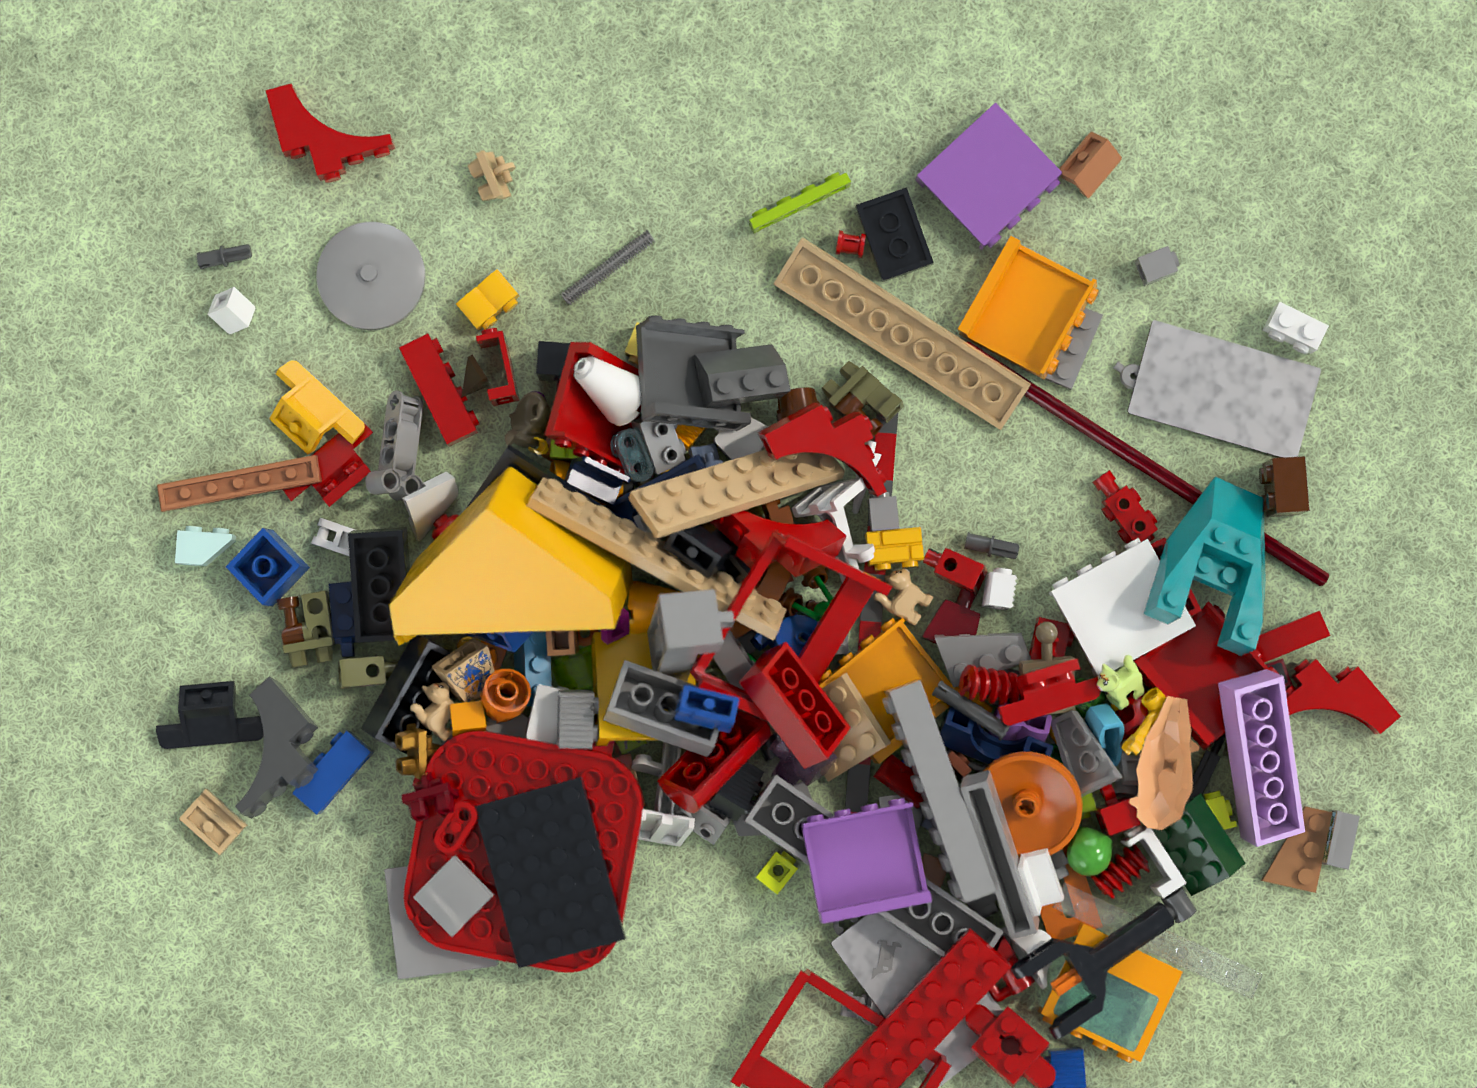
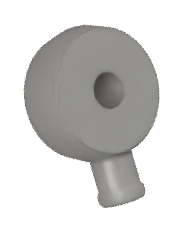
M1118 361L1113 369L1120 372L1121 383L1126 388L1134 389L1140 366L1136 364L1124 366ZM1130 374H1134L1135 379H1131Z

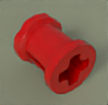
M839 230L835 254L840 255L842 252L855 254L858 258H862L866 234L856 236L844 234L843 231Z

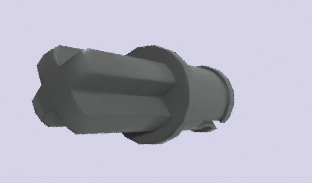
M249 244L225 248L222 245L220 249L197 252V262L201 270L219 265L228 267L230 262L252 258V249Z
M968 532L964 549L987 553L988 557L992 554L1016 559L1019 545L994 539L995 536L993 535L990 538Z

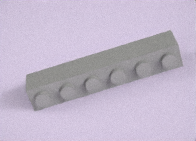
M987 770L964 776L960 789L995 886V894L1010 939L1035 934L1038 932L1040 920L1038 916L1033 915L1018 872L1019 857L991 772Z

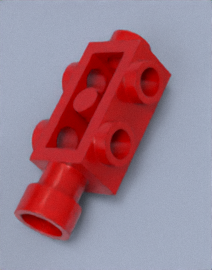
M1110 470L1092 482L1094 486L1106 496V499L1102 501L1105 507L1101 510L1110 522L1115 520L1121 528L1117 533L1123 542L1128 544L1137 538L1141 542L1147 539L1149 542L1155 538L1153 533L1158 530L1155 526L1157 519L1149 509L1145 511L1139 502L1142 499L1133 487L1129 489L1127 485L1119 488L1114 481L1116 478ZM1121 499H1125L1128 502L1126 509L1120 508L1119 501ZM1137 521H1141L1144 524V529L1141 532L1135 529Z

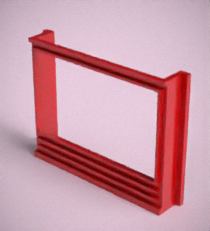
M774 530L726 612L733 611L734 621L736 620L780 544L846 576L798 656L818 683L874 590L887 596L892 586L788 534L785 536ZM731 627L721 629L723 640ZM716 652L699 655L689 672L698 682L697 688L738 697L739 709L768 721L745 690L704 672Z
M808 968L805 971L800 970L730 1082L738 1087L743 1083L749 1088H812L760 1055L806 982L875 1026H878L885 1017ZM934 1049L927 1057L934 1064L919 1088H938L951 1068V1064L947 1063V1057Z

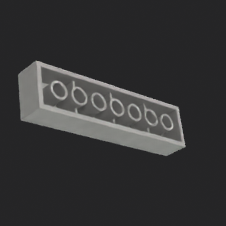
M914 680L884 691L886 697L882 698V702L887 714L893 715L895 723L891 724L896 740H902L904 749L901 750V755L905 765L912 768L914 775L910 776L914 791L922 796L923 801L919 805L924 818L930 819L932 828L928 829L933 844L939 846L942 854L938 855V859L943 871L949 872L951 880H948L947 884L952 896L967 903L995 893V886L921 680Z

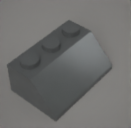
M772 344L694 355L704 408L778 399L791 391L786 364Z

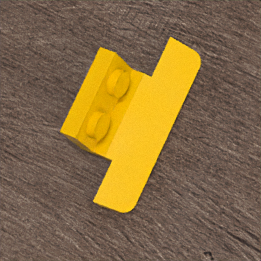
M292 360L277 370L276 375L291 390L281 397L269 419L307 455L315 451L324 433L331 428L336 429L351 444L363 434L365 428L363 421L300 363Z

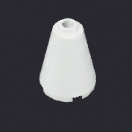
M592 356L582 358L577 362L574 373L575 379L609 422L617 426H623L639 415L637 411L641 405L639 376Z

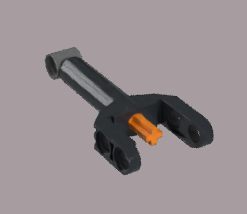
M1182 886L1165 898H1161L1164 904L1156 903L1093 947L1051 938L1010 968L1016 979H1021L1025 976L1034 975L1063 955L1071 969L1050 982L1052 989L1058 996H1061L1078 983H1081L1085 991L1090 993L1089 996L1054 1019L1053 1024L1049 1027V1031L1054 1039H1060L1068 1035L1103 1010L1106 996L1105 981L1110 968L1175 925L1174 921L1176 923L1183 922L1196 913V908Z

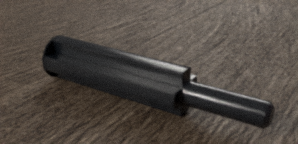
M1226 734L1214 742L1210 751H1205L1193 775V787L1188 800L1200 793L1203 795L1221 758L1218 756V753L1225 741Z

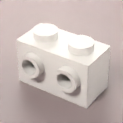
M1279 302L1273 307L1263 331L1269 333L1268 336L1278 342L1285 341L1293 345L1292 348L1300 353L1312 354L1318 349L1329 325Z

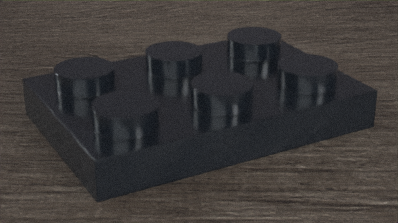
M907 187L855 206L882 282L934 264Z

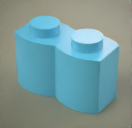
M1107 703L1089 707L1085 716V723L1114 766H1117L1122 756L1120 743L1124 736V725Z

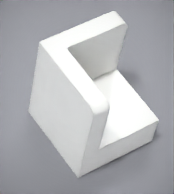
M232 287L214 296L207 315L228 334H233L249 327L255 306L235 287Z

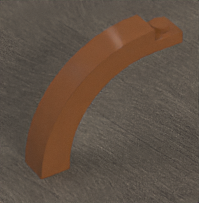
M780 499L761 505L766 519L794 524L789 505L778 508ZM778 561L771 563L767 566L756 591L767 599L779 601L791 573ZM736 620L730 628L735 639H739L752 630Z

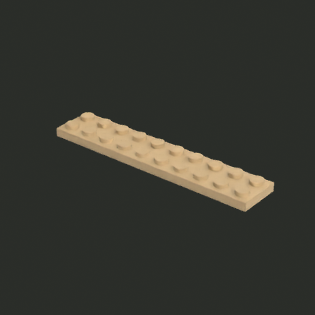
M804 238L800 239L774 282V285L1000 430L1031 385L1025 379Z
M543 477L527 504V507L683 592L715 589L718 611L726 612L741 587L740 583H736L729 574L724 572H717L708 579L663 547L666 543L661 541L660 538H655L653 533H646L637 528L632 521L621 519L612 514L608 508L593 504L581 493H572L563 488L562 484L555 479ZM754 589L737 616L736 621L774 640L779 632L786 609L778 601L767 599L758 594Z

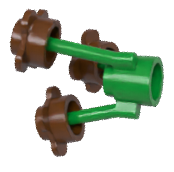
M821 564L804 573V579L801 584L812 589L820 588L828 601L816 602L811 599L807 601L806 607L802 606L803 598L800 594L794 592V588L790 587L782 594L778 601L786 609L784 617L795 616L800 611L805 616L819 623L833 600V596L825 586L828 580V575L825 572L826 566Z

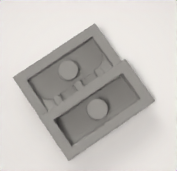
M455 855L413 898L453 937L494 894Z

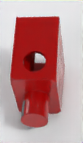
M929 548L923 560V563L935 568L934 573L936 577L977 595L988 573L984 564L948 548H945L943 554ZM954 563L957 565L955 570H947L950 564Z

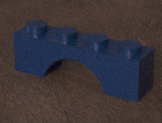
M951 706L939 730L945 747L988 765L1002 756L1015 752H1036L1050 757L1053 749L1052 745L1031 736H1026L1020 740H1001L1000 742L999 738L990 735L979 724Z

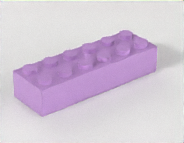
M1266 669L1218 683L1241 839L1258 847L1304 833L1305 827L1284 677Z

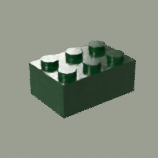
M1201 793L1187 800L1180 820L1163 830L1152 829L1186 881L1184 886L1191 896L1231 877L1246 864Z

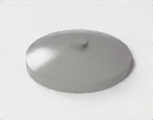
M379 222L354 224L337 233L325 246L317 266V286L326 307L343 323L362 330L385 329L403 321L418 305L425 287V265L416 245L399 229Z

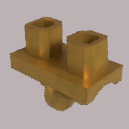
M415 723L407 724L406 731L395 734L397 748L401 751L407 750V757L397 758L396 771L401 775H413L421 780L422 774L426 772L427 764H429L434 753L440 748L438 744L432 743V736L426 735L425 730L418 729Z

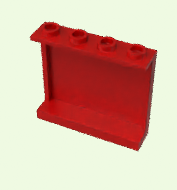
M571 342L545 436L554 440V444L558 447L570 448L575 456H586L624 475L636 474V469L626 465L635 435L631 422L623 426H617L609 422L575 379L574 373L577 362L588 356L602 360L639 376V369L592 342ZM641 405L637 409L639 415L635 419L640 417Z
M1209 601L1205 603L1201 612L1191 617L1196 625L1195 627L1156 647L1145 656L1142 655L1134 661L1142 675V681L1150 690L1157 687L1166 698L1170 696L1187 699L1191 737L1204 751L1225 734L1218 683L1266 669L1279 674L1273 667H1267L1261 660L1262 655L1257 649L1240 656L1217 646L1226 616L1219 606H1213Z

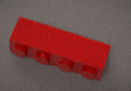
M427 333L399 347L446 444L451 447L477 434L478 431L475 426L480 423L473 410L467 411L463 402L468 399L466 396L461 398V386L455 387L451 378L456 375L449 361L443 362L440 354L444 351L437 337L432 339Z

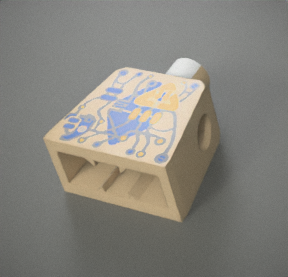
M474 637L432 666L441 681L449 685L450 693L461 702L481 701V692L487 678L494 672L488 646Z

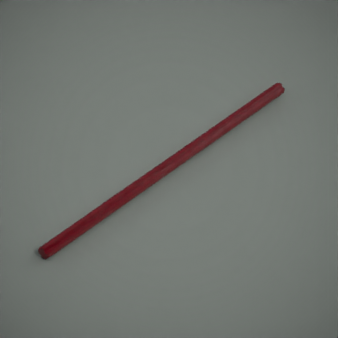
M966 341L1031 383L1024 394L1025 397L1191 504H1194L1202 494L1200 490L977 346ZM1264 532L1265 551L1318 586L1325 585L1329 579V573Z

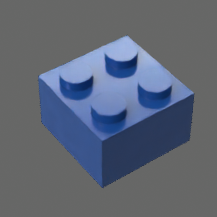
M262 528L226 566L262 605L272 607L277 603V599H281L310 568L274 530Z

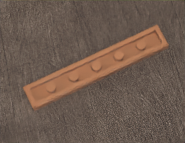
M312 455L158 484L157 490L161 511L166 512L321 483L322 480L318 456Z

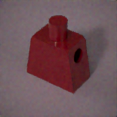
M961 589L955 603L945 599L926 627L921 638L937 644L934 635H976L981 614L970 609L976 595Z

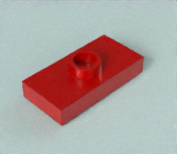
M891 754L882 762L873 777L901 798H904L905 801L913 802V806L916 809L920 807L919 803L923 799L921 794L913 789L910 776L914 775L912 769Z

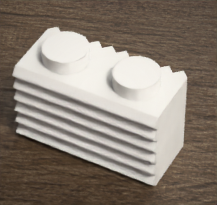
M996 568L993 569V572L986 575L982 607L1006 611L1014 606L1012 604L1014 601L1013 596L1015 595L1013 591L1016 590L1014 586L1017 584L1015 580L1018 578L1016 575H1012V570Z

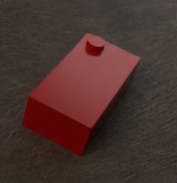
M787 642L763 652L739 681L740 685L804 769L827 760L851 729L850 725Z

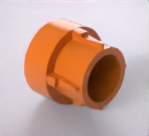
M500 669L493 672L487 678L481 692L484 711L497 724L499 722H507L520 715L526 708L531 696L529 682L521 673L513 669ZM500 693L507 694L511 698H505Z

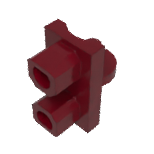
M429 772L423 773L421 783L414 785L416 791L401 795L402 803L409 807L411 818L415 821L428 819V806L435 805L436 813L439 815L453 813L454 799L459 798L457 789H452L448 782L443 784L441 777L434 779Z

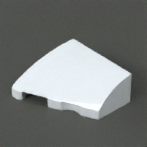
M447 471L424 482V488L402 498L409 514V523L417 541L422 540L434 526L433 523L445 513L458 497L455 478Z

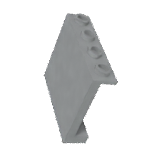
M408 866L384 869L398 980L493 967L499 964L498 960L441 949L422 938L412 921L409 920L404 904V887Z

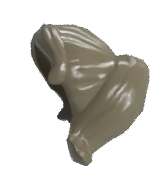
M539 391L527 393L519 401L515 411L509 414L512 429L505 435L506 445L516 444L522 448H536L539 446V441L535 440L534 437L546 440L545 432L551 413L544 394Z

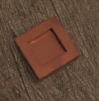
M951 751L948 754L954 774L962 780L971 771L968 767L970 764L969 760L960 752L955 754Z

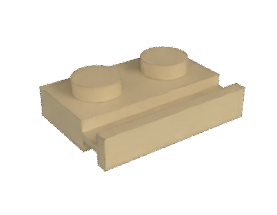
M205 789L179 818L219 855H222L242 830L247 827V824L208 789Z

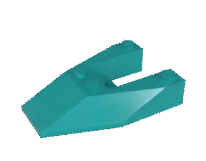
M1217 477L1211 480L1166 540L1144 615L1167 625L1181 618L1192 581L1195 580L1232 596L1217 646L1240 656L1256 649L1263 625L1266 585L1264 507L1261 496Z

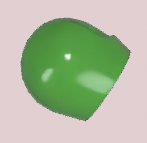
M1079 827L1067 848L1069 866L1075 872L1084 876L1100 874L1108 867L1111 861L1112 840L1105 834L1092 828Z

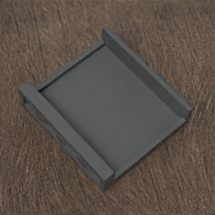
M659 315L648 316L646 320L636 326L642 421L738 431L751 424V413L741 412V404L711 408L703 407L694 360L695 354L737 349L736 339L745 334V330L736 329L733 325L712 326L709 322L705 321L689 323L686 319L682 318L666 320Z

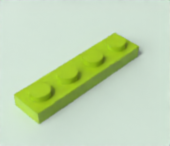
M839 172L831 174L824 179L825 183L817 187L815 184H811L800 191L801 195L795 198H791V196L784 197L776 202V207L767 210L765 207L752 214L753 218L749 219V225L753 233L763 230L849 188L851 180L847 172L842 175Z

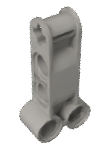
M395 390L387 400L378 470L371 471L366 477L367 490L373 495L389 494L392 499L401 501L403 497L423 488V482L420 477L414 475L423 412V401L418 396L408 397L403 395L401 391Z

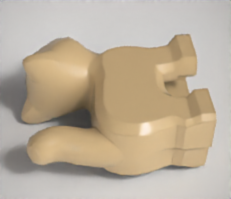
M903 568L893 571L889 576H885V579L899 592L891 601L881 593H876L873 598L875 601H879L888 612L896 617L905 619L906 622L915 626L921 618V615L914 610L915 605L919 604L922 607H927L934 597L923 593L917 585L911 582L910 572L907 569Z
M445 682L433 683L429 687L422 686L423 691L433 703L425 710L419 704H412L410 709L412 712H415L416 717L425 728L431 730L439 739L446 741L452 734V731L446 728L447 722L451 720L450 705L454 704L449 698L450 687Z

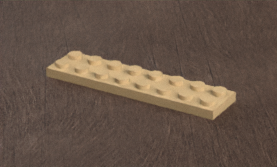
M762 450L630 492L629 500L655 538H659L843 479L845 471L835 457L830 455L803 452L783 456L776 460L769 457L766 450Z

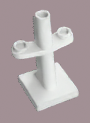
M862 477L818 486L791 508L795 518L817 515L822 521L828 519L847 535L839 555L835 558L859 569L857 559L859 563L867 562L874 558L873 553L875 551L873 544L853 545L844 510V505L866 488ZM839 573L841 581L843 583L846 576Z
M663 742L661 763L652 761V757L649 755L639 754L632 761L631 768L638 772L659 776V779L680 758L681 748ZM657 784L654 811L643 810L639 840L680 847L694 830L695 818L674 815V802Z

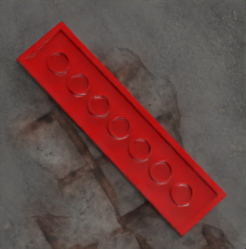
M969 928L824 1083L823 1088H898L1011 968V963Z

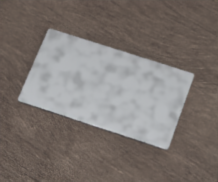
M1154 320L1150 326L1127 412L1135 416L1277 457H1298L1321 369Z
M878 913L864 916L831 942L832 947L885 1018L941 959L936 953ZM885 940L887 945L892 946L893 942L900 943L902 948L896 947L892 970L886 973H879L874 979H871L873 968L877 969L881 949V944H878V941ZM883 966V970H888V967ZM989 992L977 1003L984 1005L997 1017L1003 1012ZM965 1017L935 1048V1050L945 1055L947 1063L951 1064V1068L939 1087L977 1058L971 1051V1047L980 1037L968 1028ZM926 1058L920 1066L928 1074L934 1063Z

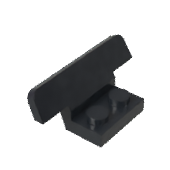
M234 681L182 685L179 688L178 703L180 723L156 726V735L159 745L164 749L258 741L264 736L261 717L237 718L235 710L236 686Z

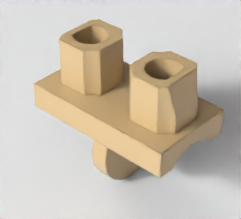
M482 150L476 153L477 159L468 164V168L474 178H479L483 175L486 177L488 183L478 187L481 199L489 201L496 198L506 199L511 197L507 183L513 181L510 172L516 168L514 163H505L503 156L495 158L493 152L485 153Z

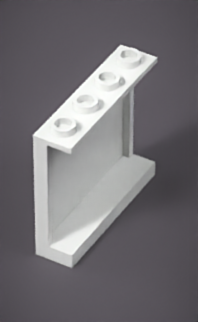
M1137 538L1124 545L1126 548L1125 552L1117 555L1113 551L1100 558L1102 561L1101 565L1093 568L1089 564L1076 571L1078 574L1077 578L1069 581L1065 577L1052 584L1054 590L1049 592V595L1055 599L1093 668L1091 671L1095 677H1098L1101 673L1102 664H1106L1111 669L1116 670L1124 665L1123 660L1126 655L1132 656L1134 660L1196 626L1186 607H1184L1181 618L1168 625L1144 615L1160 562L1148 539L1141 542Z

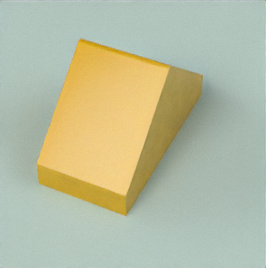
M508 467L415 559L390 603L394 635L614 629L633 583L631 563L527 507L538 486L514 468Z

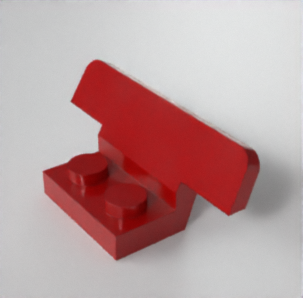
M365 423L363 434L353 444L338 433L313 454L318 456L322 482L311 485L329 507L371 472L365 462L353 450L373 433ZM310 485L284 489L283 491L290 501H293Z
M1077 658L1018 676L1017 681L1021 701L998 707L1000 719L1005 725L1010 726L1097 699L1101 694V690L1097 687L1098 677L1075 684L1072 671L1080 669Z

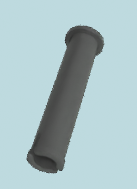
M943 681L938 683V687L934 689L932 696L937 697L998 736V740L1001 742L1011 725H1005L1000 718L967 697L960 696L959 692L943 683Z

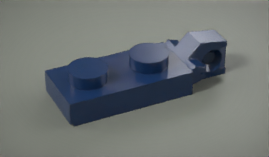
M351 581L329 583L335 644H341L342 657H355L354 643H356Z

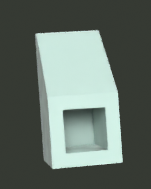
M186 526L185 531L177 530L175 563L179 565L208 566L236 542V536L229 534V529L213 528V532L210 533L202 532V527Z

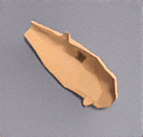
M1167 696L1156 722L1145 739L1136 769L1138 796L1130 798L1129 803L1137 808V818L1147 828L1163 830L1180 820L1185 804L1192 792L1191 753L1199 751L1200 746L1191 740L1187 699Z

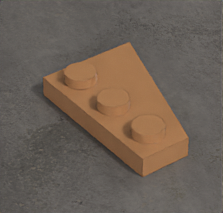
M1304 806L1302 813L1305 832L1285 839L1261 881L1316 893L1333 812Z

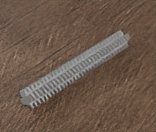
M646 230V232L640 234L630 244H627L619 252L613 254L611 258L605 260L603 265L600 264L595 270L586 274L584 279L578 280L576 285L573 284V287L567 288L568 290H565V293L562 292L561 296L565 302L572 305L571 301L574 303V300L580 299L579 295L582 297V293L584 295L585 292L588 293L587 289L589 291L591 290L590 287L593 289L592 285L596 287V284H599L598 281L601 283L600 279L604 281V278L607 279L606 275L608 277L609 273L612 275L611 271L615 273L614 269L617 270V267L620 269L619 265L623 267L622 263L626 264L625 261L628 263L627 259L631 261L630 257L634 258L633 255L636 257V253L639 255L638 251L642 253L641 249L644 250V247L647 249L646 245L650 247L649 243L653 244L652 241L655 243L649 231Z

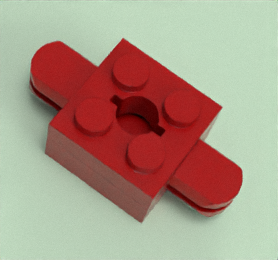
M976 1004L965 1017L968 1028L980 1037L971 1047V1051L1012 1088L1015 1087L1022 1077L1026 1078L1036 1088L1051 1087L1055 1081L1056 1072L1054 1067L1042 1057L1049 1048L1050 1043L1009 1006L997 1017L984 1005Z

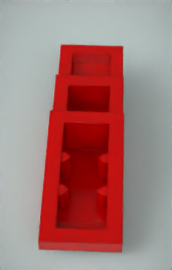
M1319 610L1260 634L1256 649L1261 653V660L1265 663L1331 635Z

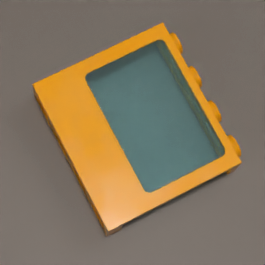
M1080 923L1076 931L1078 934L1074 943L1093 947L1108 937V935ZM1139 950L1135 951L1108 970L1105 981L1106 996L1103 1010L1069 1034L1082 1039L1083 1035H1086L1093 1039L1092 1045L1104 1051H1107L1108 1047L1118 1051L1117 1057L1129 1063H1132L1133 1059L1141 1062L1183 972ZM1066 960L1059 972L1058 977L1066 971H1068L1069 969H1071L1070 965ZM1078 983L1061 996H1058L1051 989L1044 1006H1040L1038 1012L1044 1015L1043 1021L1052 1025L1056 1017L1089 996L1090 993L1085 991L1081 983Z

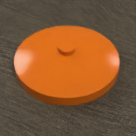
M1015 752L998 758L984 769V771L990 770L1019 859L1021 854L1048 848L1049 854L1052 855L1071 841L1081 822L1083 801L1077 781L1064 765L1044 754Z

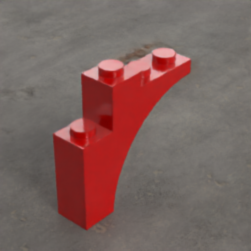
M292 83L265 90L283 154L286 157L290 156L291 159H298L306 156V152L310 151L315 171L320 181L325 180L326 183L340 180V175L346 174L344 163L348 162L349 165L360 164L364 162L365 157L372 155L375 158L385 157L390 154L391 150L395 149L390 134L369 137L355 136L336 131L318 121L302 105Z
M814 402L757 432L768 456L777 460L783 456L803 452L830 455L845 463L859 478L862 477L870 494L880 496L887 492L884 483H886L885 476L879 468L876 469L872 461L875 458L874 453L868 444H864L873 439L870 431L873 429L869 418L862 413L854 411L831 423L830 421L833 420L829 409L822 404Z
M743 510L709 521L739 547L736 556L750 568L753 567L774 530L785 536L788 534L833 557L839 555L847 537L828 519L811 524H787L768 520ZM780 544L769 563L770 565L778 561L796 578L821 565Z
M1305 658L1293 668L1296 673L1291 678L1297 686L1294 687L1291 684L1285 689L1289 715L1311 709L1336 711L1363 723L1374 734L1383 733L1401 717L1359 666L1352 667L1351 669L1346 666L1336 674L1335 677L1338 680L1335 681L1317 659L1308 661Z

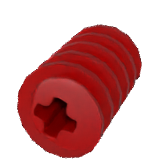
M967 665L961 673L959 693L963 697L967 691L969 700H974L978 693L979 702H984L988 695V702L990 704H994L997 697L999 705H1005L1007 699L1008 703L1011 704L1018 701L1020 694L1017 681L1018 675L1015 672L1007 673L1004 670L996 671L993 668L986 669L982 666L976 668L974 665Z
M1135 844L1132 845L1133 851L1127 847L1122 849L1124 858L1116 853L1114 855L1116 864L1110 862L1107 871L1104 870L1098 874V878L1094 875L1090 876L1104 896L1107 895L1114 900L1116 897L1113 890L1116 889L1123 893V882L1132 886V875L1140 880L1142 878L1140 869L1147 873L1151 872L1148 865L1149 862Z

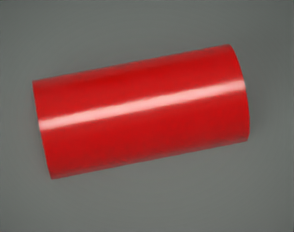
M737 710L735 722L729 733L719 731L714 748L708 757L687 750L657 780L664 793L680 808L689 813H697L771 737V731L767 722Z

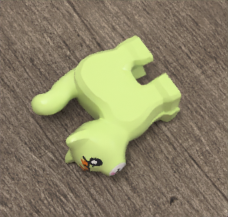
M1130 655L1124 657V666L1116 672L1106 664H1102V671L1098 676L1097 687L1101 691H1107V699L1119 710L1129 705L1127 695L1130 692L1134 691L1133 697L1135 699H1138L1145 692L1142 685V675Z

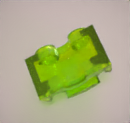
M591 645L580 649V655L572 659L566 655L553 661L555 666L551 670L558 686L568 688L569 690H585L593 686Z

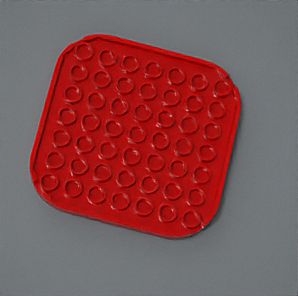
M471 731L459 734L440 746L429 761L425 773H431L434 779L441 777L443 784L448 782L452 789L458 790L459 798L454 799V805L462 801H468L477 806L582 777L623 924L641 828L643 796L635 776L622 762L610 755L581 748H558V745L554 743L490 731ZM435 805L428 806L429 818L416 821L406 875L404 904L409 920L412 921L414 927L418 930V934L436 947L517 964L478 821L457 851L444 853L436 847L434 836L447 814L439 815L436 813ZM462 810L461 818L468 820L469 812ZM448 833L446 841L453 843L455 838L453 834ZM456 855L494 895L451 937L413 897ZM617 942L529 966L563 973L583 971L602 961L612 951Z

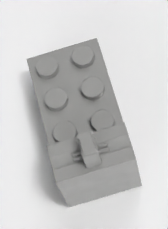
M715 589L659 595L647 631L652 670L687 681L690 675L689 672L697 660V654L720 652L723 645L721 629L732 627L734 616L733 611L718 612Z

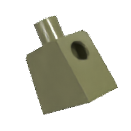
M383 656L340 659L338 661L340 689L386 684V678L390 677L398 661L384 662ZM375 667L377 675L368 676L366 668Z

